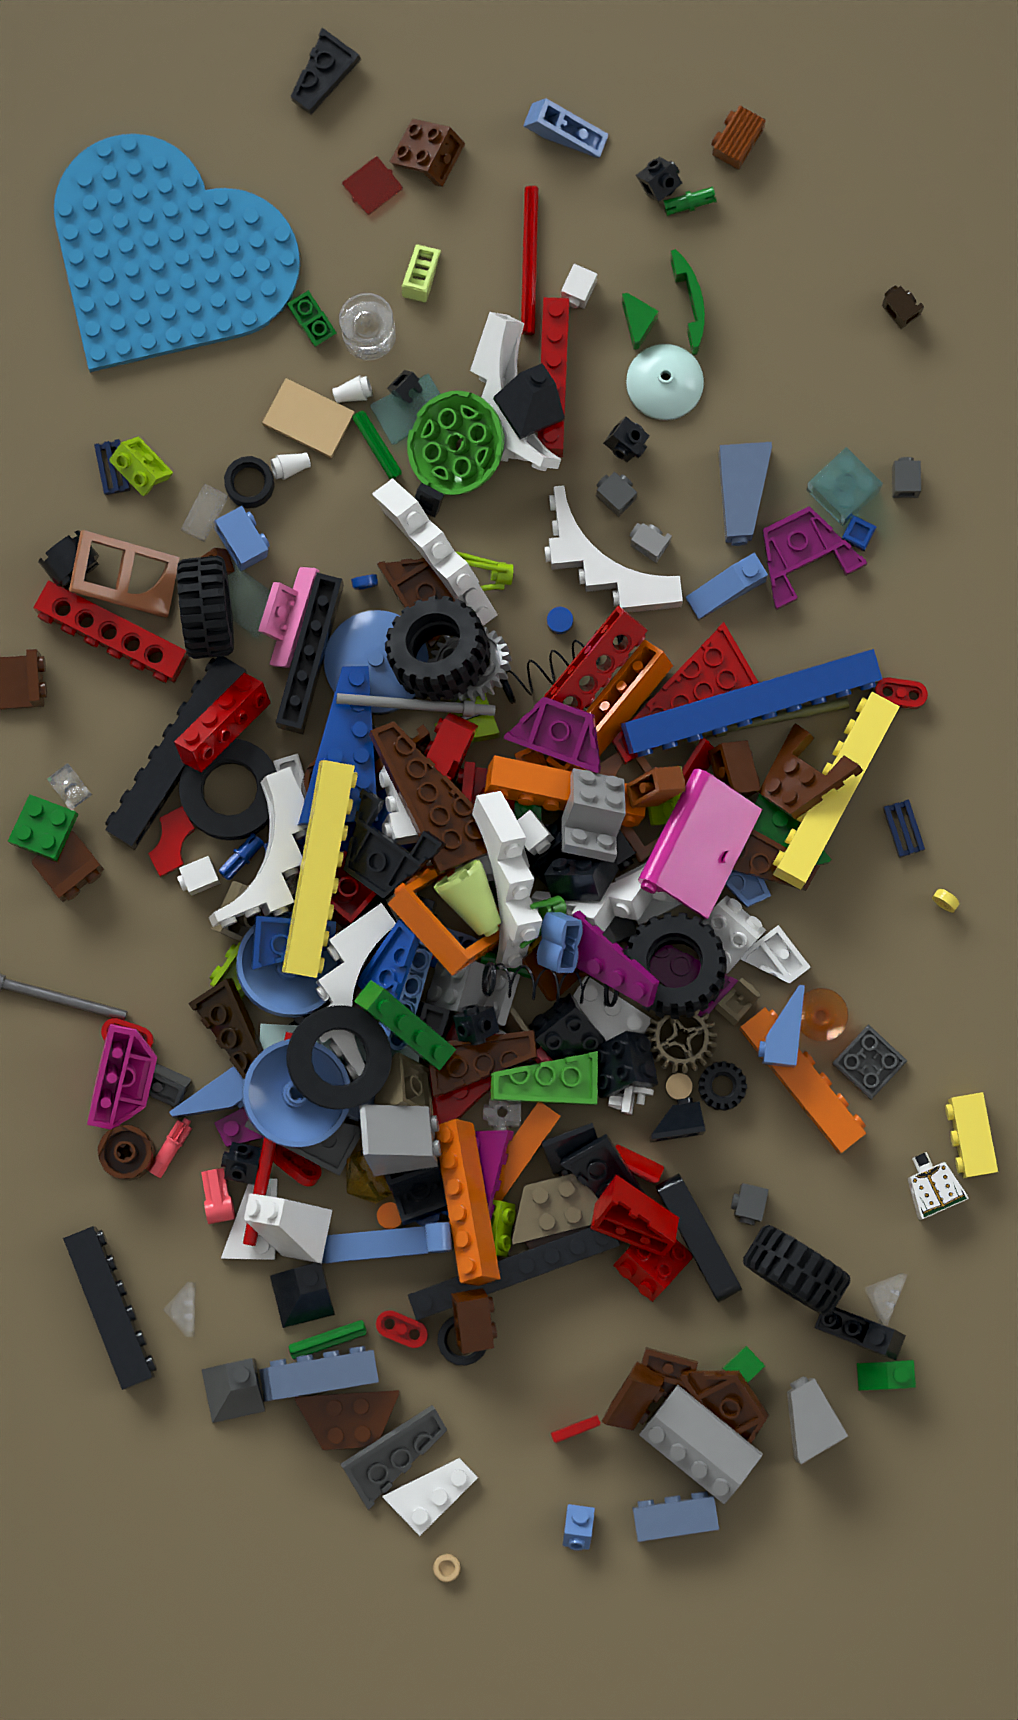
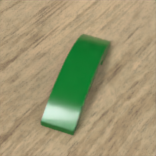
M674 249L670 253V262L675 283L686 281L695 322L688 323L687 335L692 355H697L702 341L705 322L703 295L691 266Z

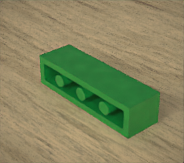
M370 980L354 1000L357 1005L436 1069L441 1070L456 1049L375 982Z

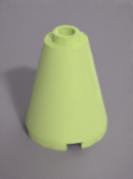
M480 860L466 863L454 870V874L449 877L446 875L434 885L438 895L478 935L484 934L485 937H488L499 930L498 925L501 923V919Z

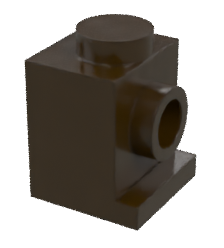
M895 285L884 294L885 298L882 306L900 329L922 314L923 304L916 305V299L909 290L905 291L902 286L897 287Z

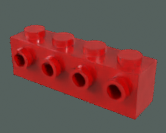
M243 673L174 741L184 764L202 772L271 704L263 682Z

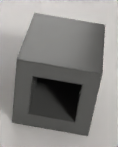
M912 457L899 458L898 461H894L892 466V498H918L921 493V461H914Z

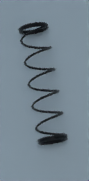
M623 635L616 636L618 644L622 642ZM578 640L572 642L573 660L575 659L574 643L577 642L584 648V645ZM556 650L550 651L549 661L553 679L552 682L550 678L547 676V674L543 671V669L535 661L529 660L527 663V674L530 692L514 672L509 670L506 671V674L510 672L522 685L525 691L532 696L533 688L529 669L530 662L534 663L539 668V670L543 673V675L546 677V679L550 682L551 685L555 683V676L552 665V652H555L564 661L567 667L569 666V664L559 652H557ZM600 658L597 659L596 665H600ZM500 679L511 704L515 703V696L508 680Z
M487 962L482 974V991L488 997L493 994L496 985V967L503 966L508 977V998H510L516 974L521 968H527L533 983L532 1000H535L536 987L540 976L545 970L550 969H543L535 982L530 968L522 965L516 970L511 980L504 964L497 963L494 965L493 962ZM574 970V973L578 976L580 982V1004L582 1005L584 1001V990L591 976H588L583 985L581 977L579 976L578 972ZM552 971L557 985L556 1002L558 1003L560 999V988L564 978L568 973L564 974L559 983L557 975L554 971ZM490 976H491L490 988H489V991H487L488 982H489V979H490ZM604 984V1006L613 1007L618 1000L619 991L614 989L613 999L610 1004L609 986Z

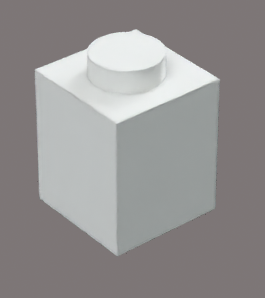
M573 264L561 290V298H569V306L572 308L581 307L585 309L597 283V273Z
M529 810L517 820L526 836L524 846L533 855L537 853L542 854L550 848V842L555 838L539 818Z
M209 856L179 868L181 875L177 878L183 891L188 890L191 896L221 884Z

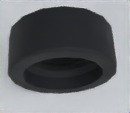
M245 456L234 460L229 465L224 476V485L229 498L236 505L244 508H257L265 504L272 496L274 477L269 466L263 460L253 456ZM254 468L262 473L265 484L259 494L253 497H246L236 491L234 479L242 469Z
M454 1316L450 1317L442 1324L438 1332V1346L441 1354L447 1361L455 1365L467 1366L476 1363L484 1356L486 1350L476 1351L467 1356H458L449 1349L447 1337L450 1330L455 1326Z

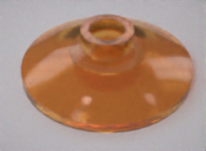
M816 988L805 993L800 1031L806 1037L815 1041H828L837 1037L844 1030L848 1021V1009L843 998L835 991L826 988ZM823 1011L826 1016L825 1019L818 1020L816 1012Z

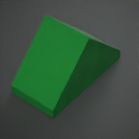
M623 293L622 306L633 349L636 350L640 348L657 321L659 311L631 294Z

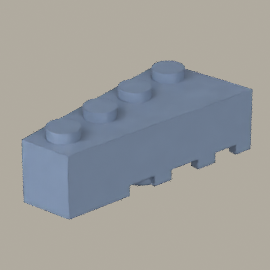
M365 1346L349 1348L350 1354L339 1355V1350L324 1352L321 1359L313 1360V1355L296 1357L297 1363L287 1364L286 1359L270 1361L271 1367L259 1369L263 1400L265 1402L377 1383L379 1380L374 1350L366 1351Z

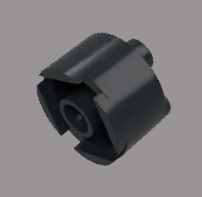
M80 530L75 531L77 536L73 539L68 535L52 546L46 552L48 558L45 561L42 558L38 561L57 586H64L65 589L70 587ZM92 546L90 547L86 567L87 574L99 565L97 562L99 555Z

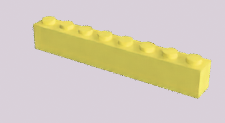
M871 692L868 699L862 697L855 710L859 713L856 721L853 719L849 721L843 732L848 735L844 743L839 740L832 753L836 758L833 764L827 762L822 774L827 775L844 755L859 764L864 771L857 777L853 774L844 780V786L838 790L833 788L822 796L823 800L797 818V821L801 823L797 830L792 828L788 834L785 843L789 845L785 853L780 850L773 862V865L777 866L773 873L774 876L800 890L803 888L900 706L874 692Z
M327 760L319 761L282 972L317 978L318 973L323 971L325 959L321 957L322 947L327 946L329 931H326L327 920L332 919L334 905L330 904L332 893L336 894L339 878H335L337 867H341L343 861V852L340 851L341 841L346 840L348 825H344L346 814L350 815L353 805V799H349L350 790L355 788L358 774L354 772L355 766Z

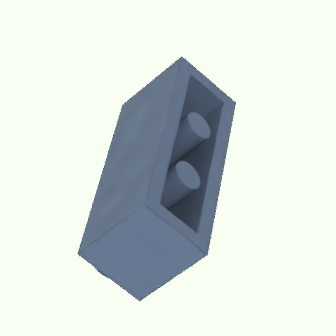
M707 1491L691 1493L692 1498L681 1500L680 1495L664 1497L665 1503L654 1504L653 1499L638 1501V1507H632L637 1541L719 1530L714 1496H708Z

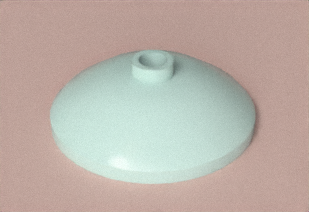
M671 344L654 345L639 353L632 361L626 379L627 392L633 405L644 415L657 420H673L689 413L699 402L704 386L703 372L695 357L685 349ZM666 373L669 374L671 378L669 380H663L661 378V375Z

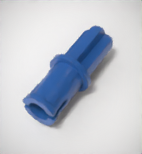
M251 833L238 849L233 850L234 854L219 869V873L225 879L231 880L245 864H250L249 860L264 845V842L254 833Z

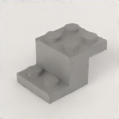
M573 768L570 775L571 793L562 814V852L614 863L617 856L616 837L626 814L624 779Z
M438 961L435 966L431 986L427 993L426 1003L450 1010L455 1014L463 1012L462 1008L468 1005L494 1006L498 1025L505 1026L520 975L516 974L512 985L511 997L508 998L509 983L507 973L504 970L496 969L495 989L493 994L488 997L482 991L484 964L474 961L452 976ZM508 971L512 980L514 972ZM490 976V979H489V982H488L487 991H489V988H490L491 976Z

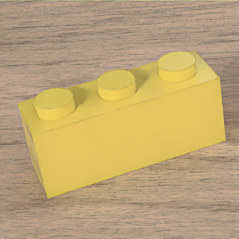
M983 1092L948 1099L949 1104L945 1105L948 1121L952 1120L954 1131H950L952 1146L958 1149L959 1157L955 1158L958 1174L962 1173L964 1179L997 1173V1162Z

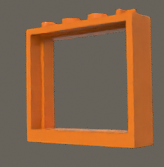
M434 867L431 869L427 868L419 876L415 875L406 884H400L395 889V896L388 905L453 976L499 945V930L488 937L484 936L464 949L415 894L435 881H440L446 875L447 877L455 873L454 870L456 868L437 875Z

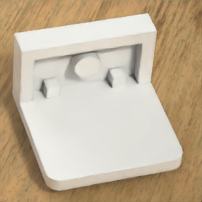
M727 895L713 908L709 918L702 921L705 926L709 924L714 929V934L719 936L722 941L726 955V974L731 971L750 947L766 931L759 919L750 916L742 909V905L737 900Z

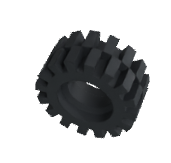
M726 1061L715 1062L708 1066L701 1074L698 1082V1091L702 1101L708 1107L718 1111H725L736 1107L744 1098L747 1089L746 1077L743 1075L742 1070L737 1068L735 1064L727 1063ZM726 1076L732 1081L733 1089L729 1095L719 1096L715 1094L712 1089V1083L716 1077Z

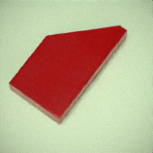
M598 1415L553 1431L551 1436L553 1441L557 1443L596 1428L601 1423Z

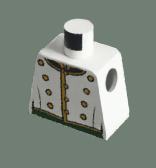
M927 1152L912 1158L918 1174L909 1177L908 1183L919 1220L969 1199L945 1162L933 1167Z

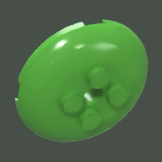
M450 391L429 400L419 410L412 430H409L407 451L410 465L417 478L423 484L443 494L461 495L472 492L490 479L501 461L504 450V431L501 420L495 409L485 399L470 392ZM459 439H462L461 446L457 451L456 443Z

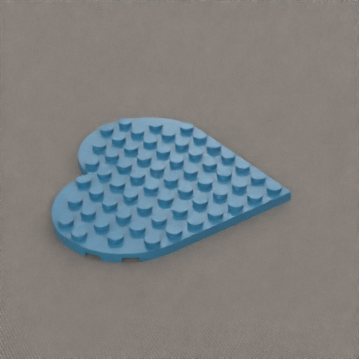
M123 134L105 138L82 151L69 164L60 179L54 201L55 224L90 372L250 335L269 325L272 319L280 312H283L287 303L293 297V292L299 279L300 255L295 235L285 217L272 204L247 191L231 188L205 190L203 180L194 164L172 144L156 137L141 134Z

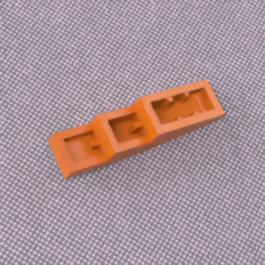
M537 1103L512 1138V1141L509 1142L506 1149L508 1154L506 1165H502L499 1180H501L499 1191L495 1192L493 1200L502 1201L542 1145V1142L561 1116L545 1104Z

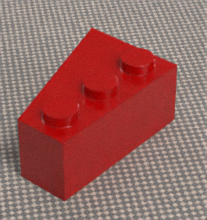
M449 713L444 719H439L434 730L437 735L434 741L429 742L424 755L426 758L429 757L435 764L434 767L443 776L446 775L454 784L459 768H461L479 725Z
M616 1175L595 1203L591 1229L665 1257L676 1242L679 1217Z

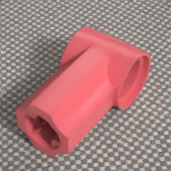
M220 1168L201 1172L206 1197L204 1206L208 1224L235 1220L233 1200L229 1196L227 1179H224L225 1169Z

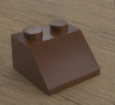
M637 1361L609 1405L601 1422L605 1425L634 1430L638 1423L643 1425L651 1413L647 1409L652 1401L657 1403L665 1389L661 1388L665 1378Z

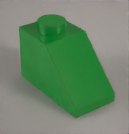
M914 1360L856 1363L858 1391L916 1388Z

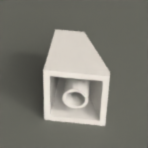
M249 1193L244 1220L282 1256L322 1263L332 1210L287 1199Z

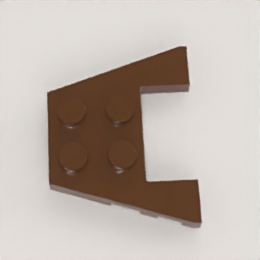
M796 723L790 730L759 791L763 798L794 819H797L823 800L822 796L833 788L838 790L844 786V780L853 774L857 777L864 771L859 764L845 755L827 775L822 774L799 759L798 756L813 741L814 737Z

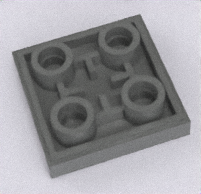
M868 1024L834 1060L832 1065L872 1100L902 1068L907 1060Z

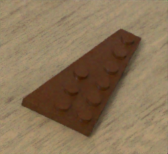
M394 721L371 730L369 736L418 836L420 837L423 831H429L446 843L445 847L430 860L437 875L488 855L482 834L472 815L474 808L472 802L446 775L443 776L434 767L435 764L429 757L426 758L416 748V744Z

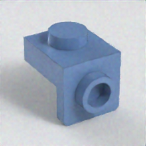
M568 1504L563 1546L569 1547L572 1550H588L590 1548L595 1508Z

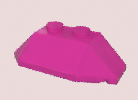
M110 1024L95 1081L87 1125L111 1130L120 1126V1124L146 1107L157 1055L137 1029Z

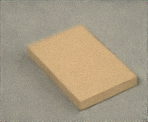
M285 378L262 424L332 459L355 415V411Z

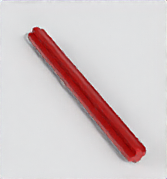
M526 186L524 195L521 322L524 323L523 335H533L535 333L538 226L537 186Z

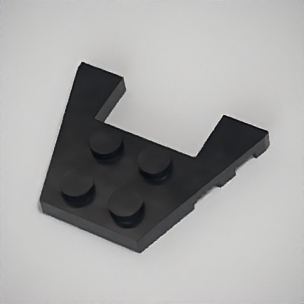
M362 788L359 796L361 798L359 811H356L354 819L356 822L354 835L350 837L343 870L383 899H388L394 894L395 889L400 884L406 883L445 847L446 843L429 831H423L413 850L409 852L372 825L385 801L370 790Z

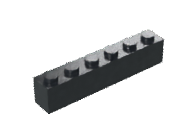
M316 573L276 719V725L279 729L304 734L326 647L330 639L344 587L341 578Z
M92 1226L63 1238L121 1389L125 1390L154 1378L153 1371L157 1370L152 1355L147 1356L143 1347L147 1345L142 1330L137 1331L134 1324L137 1316L133 1306H127L124 1296L127 1295V1290L122 1279L118 1281L114 1271L118 1268L112 1254L108 1256L104 1246L108 1242L103 1230L98 1231L97 1227Z

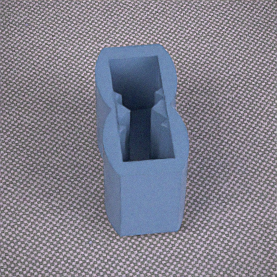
M546 912L541 925L542 940L537 950L538 965L557 973L574 972L578 962L577 946L583 931L581 920L562 912Z

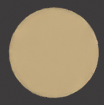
M683 1073L671 1075L666 1082V1092L674 1100L687 1098L692 1092V1081Z
M451 1554L439 1556L433 1566L435 1576L443 1582L455 1580L461 1570L459 1560Z

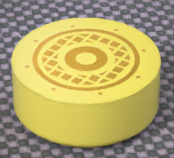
M937 889L932 896L933 901L948 912H955L959 906L958 899L944 889Z

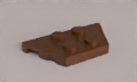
M424 557L417 560L402 559L397 562L385 563V561L377 563L378 568L404 608L407 606L411 608L415 605L414 602L420 599L427 601L428 597L437 596L438 599H442V596L452 597L455 602L452 594ZM441 635L427 641L431 649L436 645Z
M684 1371L680 1375V1379L692 1397L750 1444L753 1442L769 1414L740 1371Z
M399 1390L295 1397V1402L322 1450L364 1448L382 1437L399 1397Z

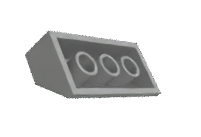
M679 1385L676 1386L648 1420L639 1434L723 1504L739 1488L763 1455V1453Z

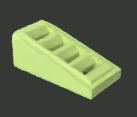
M416 244L402 284L403 297L427 302L441 250ZM419 256L432 259V261L429 262L418 258ZM416 266L422 267V268H426V269H429V270L427 271V270H423V269H418V268H416ZM413 276L425 279V281L413 278Z

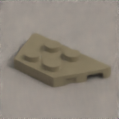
M574 1174L525 1185L512 1238L513 1245L591 1225L594 1206L598 1198L591 1189L578 1181Z

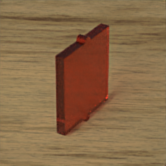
M378 156L374 157L342 182V185L351 194L353 202H357L367 215H370L403 189L402 185L392 175V169H388Z

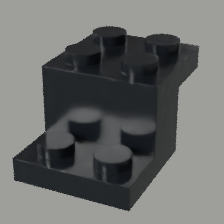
M438 1158V1167L385 1175L403 1225L448 1210Z

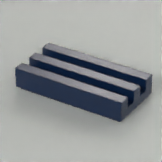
M116 439L114 442L107 441L104 444H94L105 496L130 491L129 481L122 474L124 486L118 485L115 467L109 461L112 456L111 449L118 448L121 444L120 439ZM103 450H106L113 488L110 489L102 456Z
M909 799L883 807L899 858L924 851L925 847ZM901 808H905L917 847H913ZM895 810L908 848L907 850H903L891 811Z

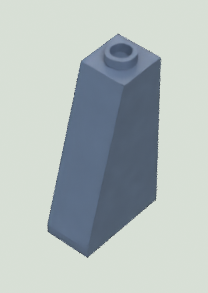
M772 442L719 446L718 456L726 543L732 542L734 546L746 545L747 541H752Z

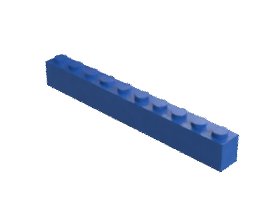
M872 649L621 723L629 754L637 753L638 757L652 754V748L662 745L663 750L678 746L677 740L687 738L688 742L696 741L703 738L702 733L712 731L713 735L728 731L727 726L734 723L739 728L752 724L751 718L761 716L762 720L776 717L778 716L776 711L786 708L787 713L802 709L801 704L811 701V705L826 702V696L835 694L836 698L852 694L850 689L860 686L861 691L876 687L875 681L882 680V675L875 651Z

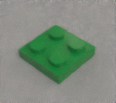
M29 794L8 842L11 845L57 862L79 814L74 810Z

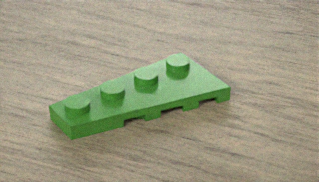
M598 1051L491 1073L492 1101L597 1105Z

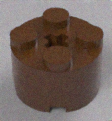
M131 1125L117 1126L107 1131L101 1138L98 1145L99 1161L103 1169L111 1176L121 1180H136L145 1175L150 1169L155 1158V1147L151 1138L137 1127ZM131 1146L132 1156L126 1157L123 1160L124 1155L121 1153V1150L123 1148L128 1149Z

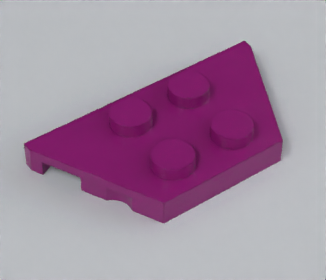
M542 697L534 705V708L529 713H526L511 731L504 735L503 739L595 773H600L601 771L595 716L589 712L547 697Z

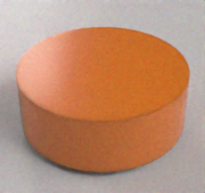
M384 1203L377 1211V1220L385 1229H395L402 1224L396 1203Z

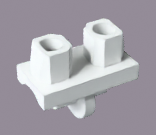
M632 1085L624 1090V1094L616 1093L610 1096L608 1106L622 1110L621 1112L624 1114L632 1115L635 1094H638L636 1104L644 1105L645 1096H653L654 1090Z

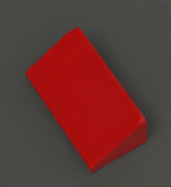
M705 738L699 741L682 769L685 785L694 769L707 771L711 765L708 751L714 747Z
M617 1144L615 1146L633 1175L654 1185L658 1183L664 1170L663 1165Z

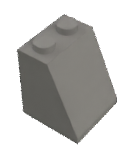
M359 1105L363 1155L374 1176L438 1167L437 1157L441 1156V1147L439 1140H435V1132L439 1131L437 1116L432 1115L429 1106Z
M802 1376L790 1384L792 1389L787 1391L793 1454L796 1462L800 1464L848 1437L815 1378L807 1379L806 1376Z

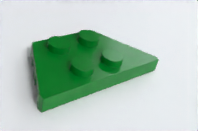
M759 793L755 805L760 807L762 811L753 829L787 848L789 844L785 843V840L792 828L798 829L800 822L767 801ZM823 850L816 865L828 864L832 859Z

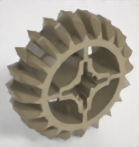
M700 1010L696 1011L695 1016L689 1018L699 1026L689 1029L683 1027L678 1019H671L670 1015H664V1018L659 1017L660 1021L651 1018L650 1023L656 1026V1028H647L646 1033L654 1035V1037L648 1038L651 1044L654 1043V1047H651L650 1051L652 1053L658 1052L659 1054L654 1058V1062L657 1063L664 1059L665 1062L662 1065V1069L665 1070L670 1063L673 1065L672 1073H676L678 1066H682L683 1074H687V1065H690L694 1072L697 1071L698 1067L695 1063L697 1061L702 1066H705L707 1062L702 1056L705 1055L709 1058L713 1056V1053L707 1050V1048L717 1047V1043L709 1041V1038L718 1036L717 1032H709L708 1030L713 1028L715 1023L710 1022L706 1024L704 1022L709 1017L708 1013L700 1017L697 1015ZM669 1020L673 1034L665 1041L660 1042V1029ZM677 1031H682L683 1034L685 1032L687 1035L690 1034L685 1040L686 1045H681L680 1042L677 1043L676 1041L672 1042L678 1035ZM703 1033L702 1048L694 1056L691 1051L690 1041ZM677 1047L682 1051L686 1059L673 1058L664 1050Z

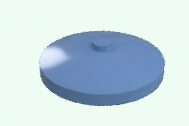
M381 610L365 611L348 618L334 631L328 641L324 657L325 674L334 693L342 667L369 666L370 696L415 699L417 697L415 693L410 694L404 689L403 685H400L386 657L385 642L388 640L386 634L389 628H393L392 621L396 616L400 617V615ZM426 643L422 645L416 657L417 660L422 662L429 660ZM371 706L372 715L388 714L400 710L398 708Z
M288 912L279 917L291 918L292 912ZM254 924L242 939L236 960L237 977L246 996L260 1009L281 1017L305 1016L326 1005L329 1000L324 1002L316 991L318 987L316 981L342 964L340 960L334 961L327 950L322 951L321 957L325 959L322 973H318L317 978L282 972L283 962L252 970Z
M290 1039L283 1040L263 1050L248 1068L242 1091L244 1109L254 1128L271 1142L291 1148L312 1146L322 1142L337 1131L345 1120L349 1108L337 1110L320 1107L302 1096L294 1086L288 1073L286 1057ZM316 1042L312 1050V1064L315 1072L323 1081L332 1085L344 1086L349 1084L350 1079L341 1060L330 1049Z

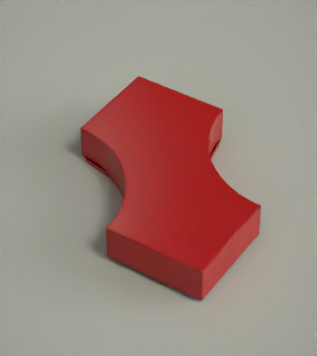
M183 806L159 818L162 825V835L157 846L148 855L160 877L184 866L181 856L182 846L186 838L195 831V828L184 811Z

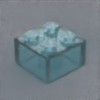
M845 447L809 481L806 490L843 526L880 492L883 483Z

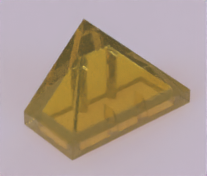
M363 1150L347 1159V1193L377 1204L391 1196L392 1193L388 1187L385 1175H373L363 1155Z

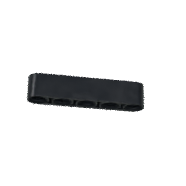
M678 1173L656 1185V1190L666 1209L679 1217L678 1231L717 1302L719 1303L741 1291L742 1288L680 1174Z

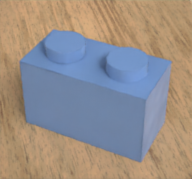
M242 506L216 519L214 524L215 531L240 572L267 558L268 547H270L266 536L263 533L259 534L255 528L257 524L251 512L248 511L246 513Z

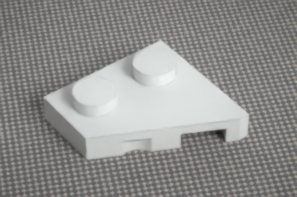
M779 925L755 942L741 958V960L788 983L793 982L811 968Z

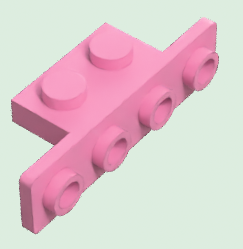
M300 567L293 589L282 583L273 582L258 632L277 640L270 660V665L274 667L289 668L291 665L316 573H319V570L316 568Z

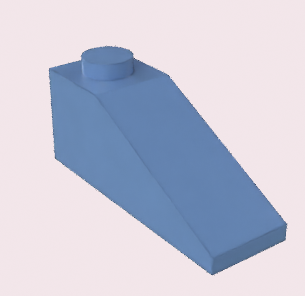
M547 98L532 103L523 126L545 139L596 158L601 156L609 135Z
M753 553L733 564L685 598L698 620L765 583L768 574L757 555Z
M805 985L797 987L766 1035L765 1041H760L758 1057H763L762 1064L792 1068L796 1066Z
M233 1066L169 1113L172 1117L179 1118L234 1109L237 1106L242 1109L244 1107L242 1097L244 1079Z

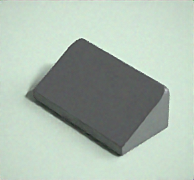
M156 1063L149 1096L170 1106L177 1107L181 1104L191 1079Z

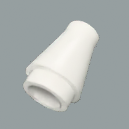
M359 375L341 386L333 388L336 403L367 400V397L373 396L367 376L361 377Z
M307 452L302 454L276 455V458L271 459V467L276 479L282 478V480H285L311 467Z

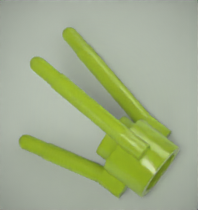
M455 551L463 559H466L465 561L469 566L491 570L490 580L495 581V584L480 586L483 591L504 590L505 585L512 584L513 564L496 562Z

